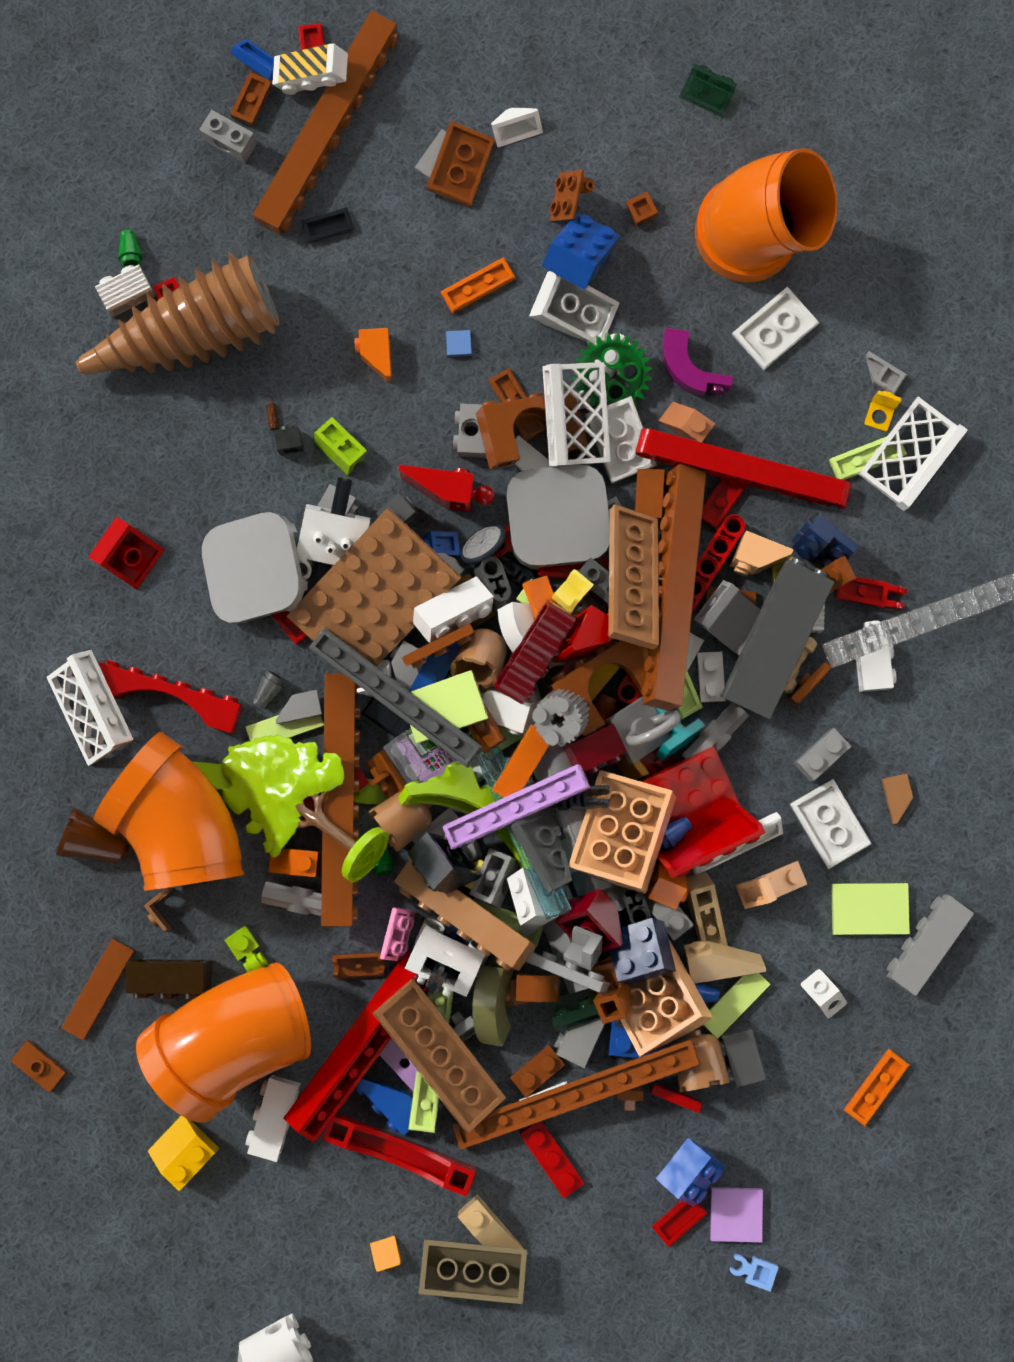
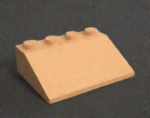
M599 770L595 786L609 785L610 793L592 796V799H607L610 801V807L586 810L569 862V868L646 894L676 796L672 790Z
M670 939L669 943L676 971L631 984L632 1008L626 1018L620 1019L639 1057L694 1031L713 1018ZM612 955L602 962L612 960Z

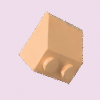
M746 531L738 543L730 567L734 568L736 574L747 577L748 574H757L783 562L792 554L793 549Z

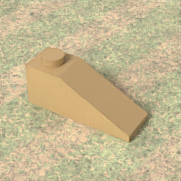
M706 871L698 875L686 876L687 888L689 889L686 901L699 941H710L728 946L715 884Z
M696 941L684 945L687 972L694 984L766 972L761 954L710 941Z
M478 1194L458 1211V1218L482 1245L524 1249Z

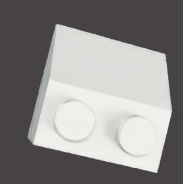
M521 868L507 878L523 936H528L559 916L552 892L547 893L534 868Z

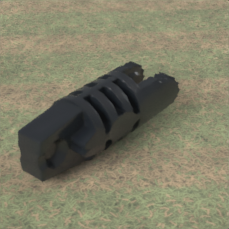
M506 554L500 559L507 579L511 583L514 582L516 587L519 586L520 590L524 589L523 583L531 579L540 578V576L535 575L536 573L531 572L528 567L525 568V565Z
M590 786L589 789L548 808H557L559 811L609 808L610 801L604 798L592 799V796L609 794L610 786Z

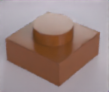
M648 191L625 203L635 226L658 215V211Z

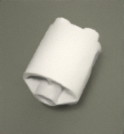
M292 1313L240 1341L237 1362H313L311 1353L308 1350L311 1348V1344L305 1333L299 1334L297 1330L299 1324Z

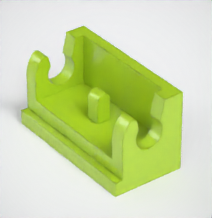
M333 417L314 432L313 443L347 475L354 470V466L358 462L361 463L364 460L367 450Z

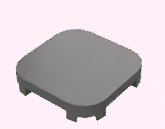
M581 464L536 468L521 471L511 479L507 487L511 543L514 557L521 564L529 567V569L539 570L541 567L586 563L590 557L598 562L606 554L609 548L610 519L606 486L602 475L596 469Z
M272 512L259 513L219 525L210 530L205 536L202 544V559L211 604L214 612L220 619L229 623L241 624L298 608L297 604L302 600L304 591H308V581L302 578L294 534L298 532L295 525L286 517Z

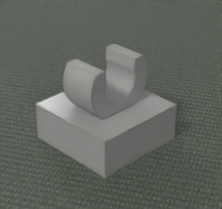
M458 1011L450 1017L456 1025L453 1030L462 1042L475 1034L473 1018L471 1016L465 1019Z

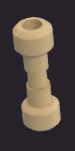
M808 637L783 692L787 694L794 692L797 686L795 679L807 655L813 653L817 646L816 640L812 637Z

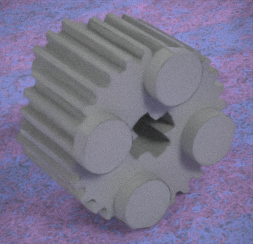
M558 689L549 693L537 704L532 714L533 721L535 722L534 727H537L536 732H540L539 736H543L546 744L551 746L556 744L558 746L561 744L566 745L574 741L585 730L589 721L587 717L589 716L588 710L590 707L586 706L588 702H584V697L576 696L575 692L570 693V690L565 692L564 689Z

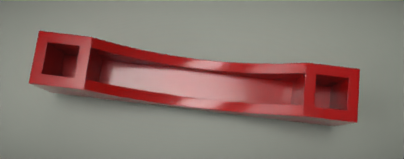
M107 659L105 664L97 661L115 699L138 692L170 694L189 704L201 716L207 726L235 734L243 709L242 705L237 704L239 699L224 695L223 699L214 697L215 692L208 689L200 688V691L197 692L190 689V684L177 681L176 685L167 682V677L153 673L151 678L144 676V671L130 666L129 670L119 668L120 663Z
M339 1112L335 1114L327 1125L322 1140L341 1148L366 1154L400 1166L434 1182L442 1188L467 1197L476 1173V1166Z

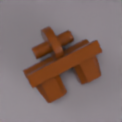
M382 750L367 761L365 765L374 777L369 782L370 786L374 787L378 784L387 799H389L398 792L403 791L404 786L410 783V779L406 773L402 772L399 774L395 768L397 759L392 752L386 753Z

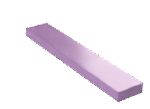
M577 764L442 827L451 850H455L589 789L590 786L581 764Z

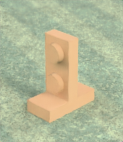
M795 861L735 886L744 909L771 903L777 900V897L807 885L799 862Z

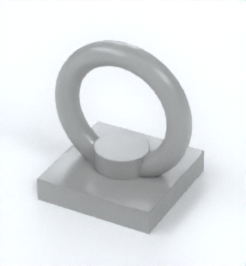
M640 697L608 718L606 722L608 726L615 725L627 750L623 754L628 764H634L671 738L668 732L679 724L681 714L675 710L658 714L655 707L643 705V697Z

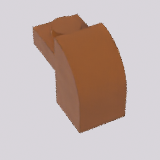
M613 960L595 964L591 971L604 975L603 980L610 983L607 993H598L593 1000L602 1023L605 1024L626 1018L632 1008L630 985L617 982Z
M519 973L517 975L516 1001H559V975H552V973Z

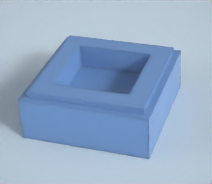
M470 330L446 331L447 357L472 356Z

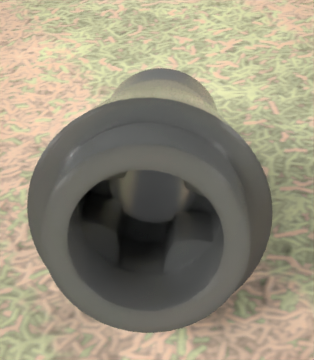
M268 670L266 675L263 674L252 702L265 709L284 688L285 680L278 674Z

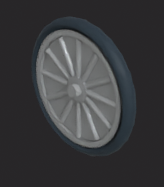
M491 524L474 532L461 548V559L465 563L475 564L492 556L504 542V528L501 525Z

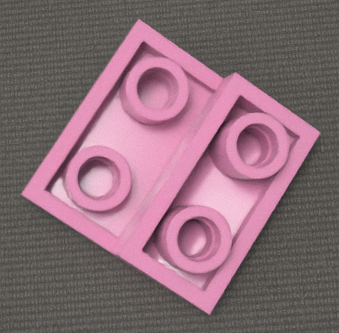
M393 907L380 956L381 959L398 961L405 955L408 950V940L414 926L416 911Z

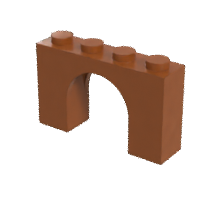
M535 393L525 399L511 397L501 403H497L496 400L487 401L476 412L490 470L513 466L520 459L513 432L514 421L522 415H533L546 423L545 395ZM569 393L564 399V404L572 411L577 405V400ZM578 409V410L575 412L574 415H576V416L582 421L581 415H580V412H579V409ZM572 418L566 423V431L572 436L580 428ZM583 430L576 440L586 448L588 442ZM574 443L568 448V456L582 453Z
M615 639L616 643L610 647L604 644L599 649L593 651L596 656L588 661L584 657L572 665L574 670L567 674L562 671L551 678L553 683L548 686L551 692L558 689H564L565 692L570 690V693L575 692L576 696L580 695L579 697L585 698L584 702H588L586 705L590 707L588 710L589 716L587 717L589 719L588 725L579 737H585L605 724L588 694V682L592 673L604 664L617 665L628 673L642 695V687L646 679L644 666L649 652L647 648Z

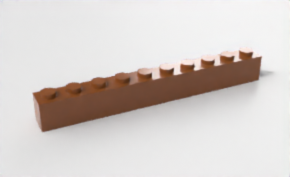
M372 10L370 11L347 51L346 82L326 87L253 213L257 224L279 236L283 234L284 230L288 231L291 228L293 214L296 210L300 211L305 203L304 195L307 190L314 188L319 169L323 170L326 167L330 150L337 148L341 136H339L343 128L347 129L352 121L351 114L355 108L359 109L364 100L363 93L366 88L370 89L376 79L375 72L378 67L382 68L387 60L386 53L389 48L396 46L399 39L397 23Z
M679 464L670 470L665 479L667 490L663 499L664 517L660 524L662 535L658 544L659 646L654 650L649 649L648 658L644 666L646 679L642 687L643 705L666 711H672L682 706L706 471Z
M325 673L324 753H336L341 758L344 782L342 785L326 792L323 799V814L331 823L357 842L359 840V830H354V820H359V805H354V795H359V780H355V770L360 769V755H355V745H360V730H355V720H360V705H355L356 696H360V693H357V689L360 686L343 673ZM324 832L322 834L321 927H353V922H358V906H353V896H358V881L352 883L342 876V866L349 851Z

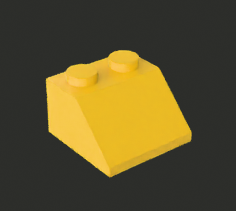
M180 1116L148 1150V1153L160 1173L180 1191L220 1148L191 1120Z

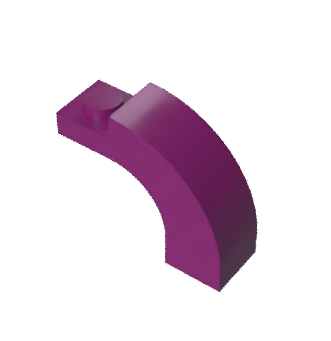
M665 328L662 340V359L667 373L680 388L699 397H704L706 388L715 394H724L725 391L730 390L733 376L704 372L691 362L687 350L690 331Z

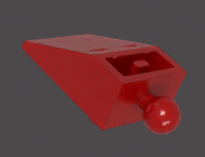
M399 464L398 470L401 480L446 510L471 513L473 499H476L481 505H488L494 500V491L491 487L483 485L474 489V474H470V471L467 469L456 468L455 471Z

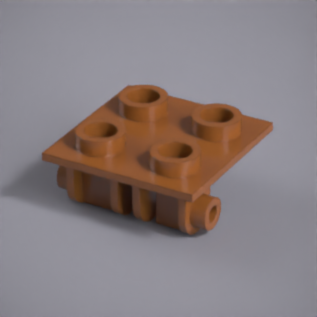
M583 169L559 173L555 181L556 192L554 201L550 206L551 222L574 220L579 194L591 193L594 190L595 184L593 180L583 176Z

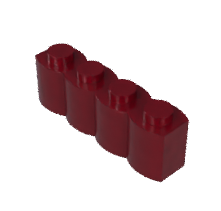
M547 600L534 622L528 628L521 643L513 652L507 665L498 676L494 684L496 690L520 704H523L525 700L529 701L536 691L535 683L539 678L543 679L548 673L549 661L552 657L556 658L563 648L562 640L566 635L570 636L574 632L577 625L575 623L576 617L552 601Z

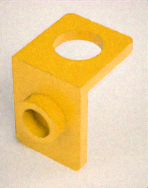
M878 391L872 398L864 422L865 425L886 432L894 410L901 403L902 398L887 391ZM874 411H884L886 421L882 424L875 423L872 419Z

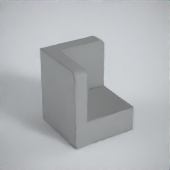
M574 926L572 942L564 953V960L591 971L602 953L603 936Z

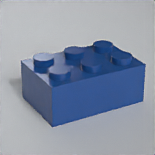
M577 212L574 220H570L551 242L542 267L585 290L610 259L620 235L615 233L612 228L594 221L589 215Z

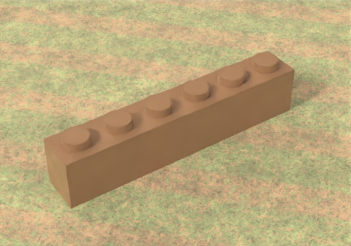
M410 858L394 881L401 887L398 891L409 899L413 896L420 901L418 906L428 913L432 910L439 914L437 920L447 927H450L451 924L459 929L457 934L469 942L472 938L479 943L476 948L487 956L491 953L498 957L496 963L509 971L512 967L519 971L536 945L460 890L456 889L450 893L434 892L429 889L425 884L426 879L413 867V861Z

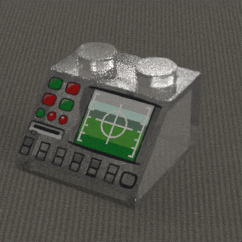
M411 728L383 747L407 784L413 781H418L419 783L427 782V780L443 771L447 765L457 761L431 740L416 743Z

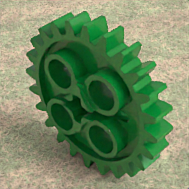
M606 333L605 340L603 341L599 336H596V344L587 341L589 349L581 348L580 351L584 356L582 358L575 357V360L579 363H595V360L604 362V365L629 383V387H625L613 377H609L610 375L605 372L607 405L632 396L633 402L637 406L635 398H644L641 390H649V387L644 383L645 381L652 380V377L646 375V372L652 370V367L645 365L650 358L648 356H641L645 351L643 347L636 350L638 345L636 340L629 344L630 337L626 335L621 341L619 333H615L613 339H611L609 333ZM609 350H614L616 353V357L612 362H606L604 359L605 353ZM633 365L635 368L634 374L630 377H625V367ZM589 368L588 371L584 374V377L589 382L590 373L594 370H597V368ZM579 380L580 384L575 387V390H583L580 395L582 398L590 388ZM613 385H619L620 391L618 395L610 397L608 393L609 388ZM592 392L587 403L590 406L596 403V409L600 404L599 397Z

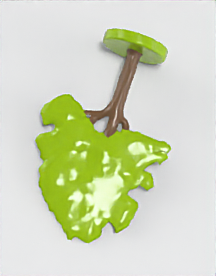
M278 734L255 738L253 741L245 742L242 745H235L234 747L229 746V754L221 762L222 773L225 777L229 778L232 784L231 787L227 789L222 788L221 790L224 802L238 815L246 809H250L252 821L246 825L247 833L259 834L263 828L266 842L262 844L266 853H270L272 858H276L281 854V849L288 843V840L295 834L298 826L306 828L312 825L322 830L349 851L342 866V876L352 883L357 882L374 868L387 848L389 834L382 828L376 827L366 832L356 842L331 823L322 812L321 806L326 792L333 790L344 782L341 758L336 753H324L323 762L320 763L317 758L318 746L315 742L304 744L298 742L294 744L291 738H284ZM307 796H311L314 800V812L305 807L303 803ZM303 816L306 820L301 821L299 817Z

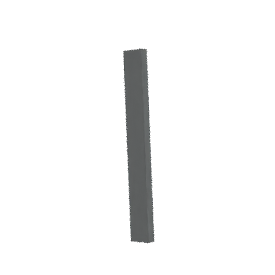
M326 628L322 629L309 647L465 767L469 768L483 749L480 744Z

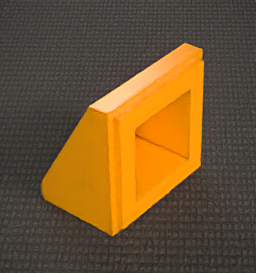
M395 1236L370 1243L376 1272L401 1264L402 1259Z

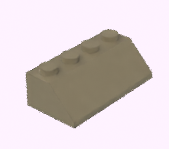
M424 1239L419 1294L523 1304L527 1249Z

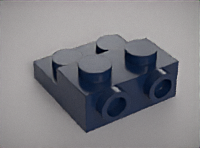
M821 515L814 522L809 519L791 540L795 543L792 549L801 558L812 563L817 557L825 566L843 556L848 559L859 547L858 544Z

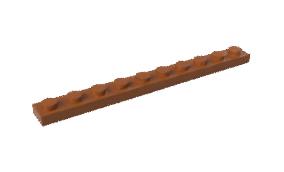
M692 1039L495 1109L469 1133L465 1132L459 1123L452 1126L459 1148L463 1150L701 1064Z

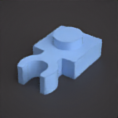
M734 1254V1258L741 1261L742 1266L738 1269L730 1267V1272L735 1276L746 1274V1283L771 1292L779 1266L755 1256L752 1257L750 1263L747 1262L743 1255Z

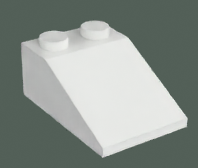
M550 271L546 274L529 317L548 327L583 341H590L596 344V336H599L602 341L605 340V334L610 328L619 302L589 285L583 290Z

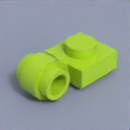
M246 925L225 939L226 944L238 961L246 956V962L243 965L247 972L261 967L265 968L269 965L261 952L258 954L253 952L260 945Z

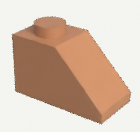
M676 402L671 403L658 421L678 436L702 443L715 425L714 422L697 410Z

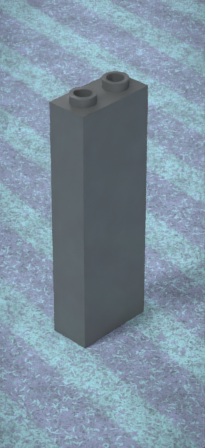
M793 558L792 561H783L720 697L768 719L771 718L835 582L828 579V573L819 569L811 571L805 568L807 563Z

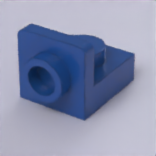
M430 531L421 538L436 553H446L453 558L460 556L457 532Z

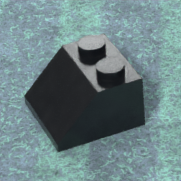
M426 832L407 853L413 861V867L426 879L425 884L434 892L450 893L478 880L482 876L462 847L451 850L447 837Z

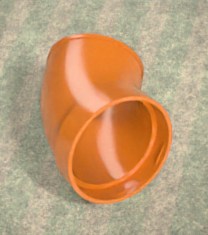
M800 148L754 160L740 167L714 186L704 198L695 224L696 244L706 264L717 274L729 280L743 283L759 282L780 272L791 260L793 254L815 251L823 247L832 235L837 218V192L828 165L815 151ZM780 200L786 205L791 214L793 222L792 235L784 222Z
M163 732L153 736L122 771L101 801L93 820L115 836L119 833L122 834L131 844L140 863L141 874L144 879V891L244 875L237 832L221 796L205 774L181 753L183 747Z
M278 962L227 980L192 999L174 1013L160 1016L138 1036L136 1042L137 1059L151 1088L172 1110L182 1117L195 1122H208L234 1101L238 1091L265 1075L292 1065L296 1061L308 1059L311 1052L309 1024L301 997L290 974Z

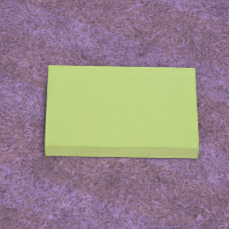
M472 670L411 691L413 695L459 729L489 719ZM411 726L416 743L430 740Z
M908 883L831 884L832 929L834 935L910 934Z

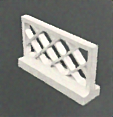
M604 362L549 364L542 366L549 466L611 462ZM589 368H597L598 379L593 385L584 377ZM570 369L577 376L570 386L563 381L562 370ZM579 380L590 388L582 398L573 390ZM592 392L599 397L600 404L595 410L585 401ZM569 393L579 401L572 411L564 404V399ZM581 405L591 413L584 423L574 415ZM594 416L601 422V429L597 434L587 427ZM571 418L580 426L573 436L566 431V423ZM583 430L593 438L586 448L576 440ZM595 442L602 446L603 458H595L589 452ZM574 443L582 453L577 459L568 460V448ZM585 455L589 457L588 459H582Z
M917 397L858 475L897 503L896 506L905 511L918 497L967 432V429L961 424L957 426L920 397ZM917 405L926 411L927 420L914 421L913 411ZM909 417L910 422L904 423V422L907 420V418ZM941 422L949 428L944 435L934 436L932 423ZM928 424L929 437L917 438L915 425ZM911 426L912 439L900 441L898 430L901 427ZM930 441L931 453L920 455L918 442ZM913 443L915 456L902 457L901 444ZM896 445L898 458L885 460V447ZM879 455H880L881 460H880V461H876V459H877V458L879 457ZM916 460L917 471L914 474L905 475L903 461ZM899 462L901 475L888 477L886 464ZM882 464L883 478H874L867 473L872 465ZM906 478H911L909 482L906 483ZM901 479L903 489L899 495L890 490L889 480Z
M92 650L72 654L67 658L65 664L47 676L88 766L98 762L121 745L128 744L134 740ZM58 677L64 679L63 688H61L60 683L57 679ZM71 683L76 685L75 694L70 692ZM70 699L74 701V710L69 705ZM82 705L86 707V717L81 715ZM80 721L85 723L84 732L80 728ZM92 728L97 730L96 739L91 737ZM90 743L95 746L94 756L90 750Z

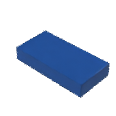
M248 39L232 46L231 54L266 79L270 80L273 78L274 57Z

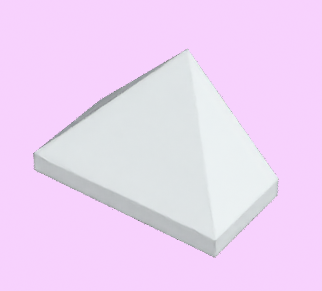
M510 108L491 123L497 147L543 133L538 109Z

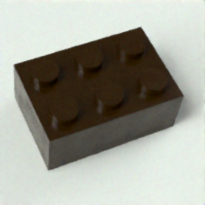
M136 959L126 962L125 993L133 994V998H149V996L159 994V998L170 999L174 998V996H179V994H184L185 999H194L211 989L212 960Z

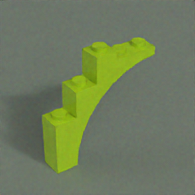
M454 762L445 767V771L441 776L432 777L423 783L413 781L406 784L398 799L401 806L412 804L441 805L468 815L504 797L492 791V784L479 788L471 765L467 768L459 762ZM512 824L494 832L505 842L517 858L521 868H533L510 827Z

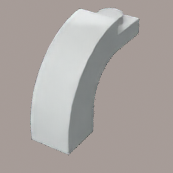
M511 602L498 609L500 629L512 652L521 643L528 628L534 622V615L530 604ZM551 659L548 663L549 669L554 666L565 665L566 661L555 664Z

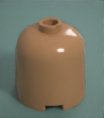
M481 628L473 630L475 634L471 635L472 640L460 646L451 663L450 671L453 677L472 670L479 691L484 693L487 688H495L494 684L504 668L509 650L506 641L501 635L492 630Z
M402 791L368 811L371 819H375L379 827L389 834L388 844L390 847L393 846L396 853L423 834L432 822V816L429 811L432 805L412 804L401 806L398 796Z
M695 1030L686 1034V1038L680 1039L676 1043L679 1044L692 1039L701 1064L676 1073L680 1092L730 1083L722 1048L715 1036L701 1034V1030Z

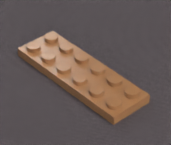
M614 504L610 509L608 637L654 650L659 646L658 518Z
M411 979L372 1013L465 1132L469 1133L506 1098L415 980Z

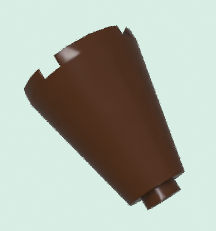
M77 808L72 809L69 822L64 829L57 848V856L119 863L120 858L125 860L130 845L126 844L127 839L120 834L113 835L95 822L91 816Z

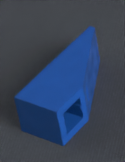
M363 1076L355 1090L361 1096L366 1094L371 1100L369 1104L373 1110L379 1115L383 1113L389 1119L387 1121L388 1126L396 1134L400 1131L404 1136L409 1131L413 1095L408 1091Z

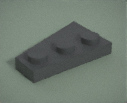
M546 808L514 822L510 826L548 894L568 885L572 881L566 852L562 849L560 841V826H557L554 816L556 814L555 808Z

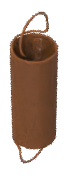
M271 402L266 405L269 428L270 430L271 428L275 430V428L279 429L276 405Z

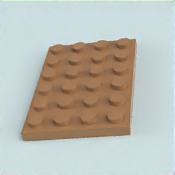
M388 507L297 604L298 608L292 610L287 617L313 641L322 629L326 628L377 667L415 627L413 624L414 608L442 593H447L462 576Z

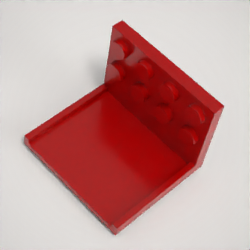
M713 746L640 780V782L674 792L676 800L668 824L685 816L693 827L673 849L669 848L664 851L660 847L657 861L671 878L683 877L690 872V869L696 866H706L713 861V858L721 854H731L736 851V847L744 843H754L760 839L761 835L766 833L763 825L740 806L717 751Z

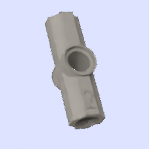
M732 702L716 720L713 719L707 728L700 732L699 737L681 756L686 759L712 746L718 752L731 739V734L749 715L743 708Z
M265 882L261 903L287 908V911L309 915L310 913L321 916L322 893L314 892L313 889L300 888V886L292 885L290 887Z

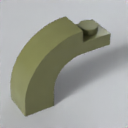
M492 954L487 966L481 965L473 995V1024L479 1043L503 1047L511 1028L505 1008L506 992L515 969L511 967L509 971L496 963L498 957Z

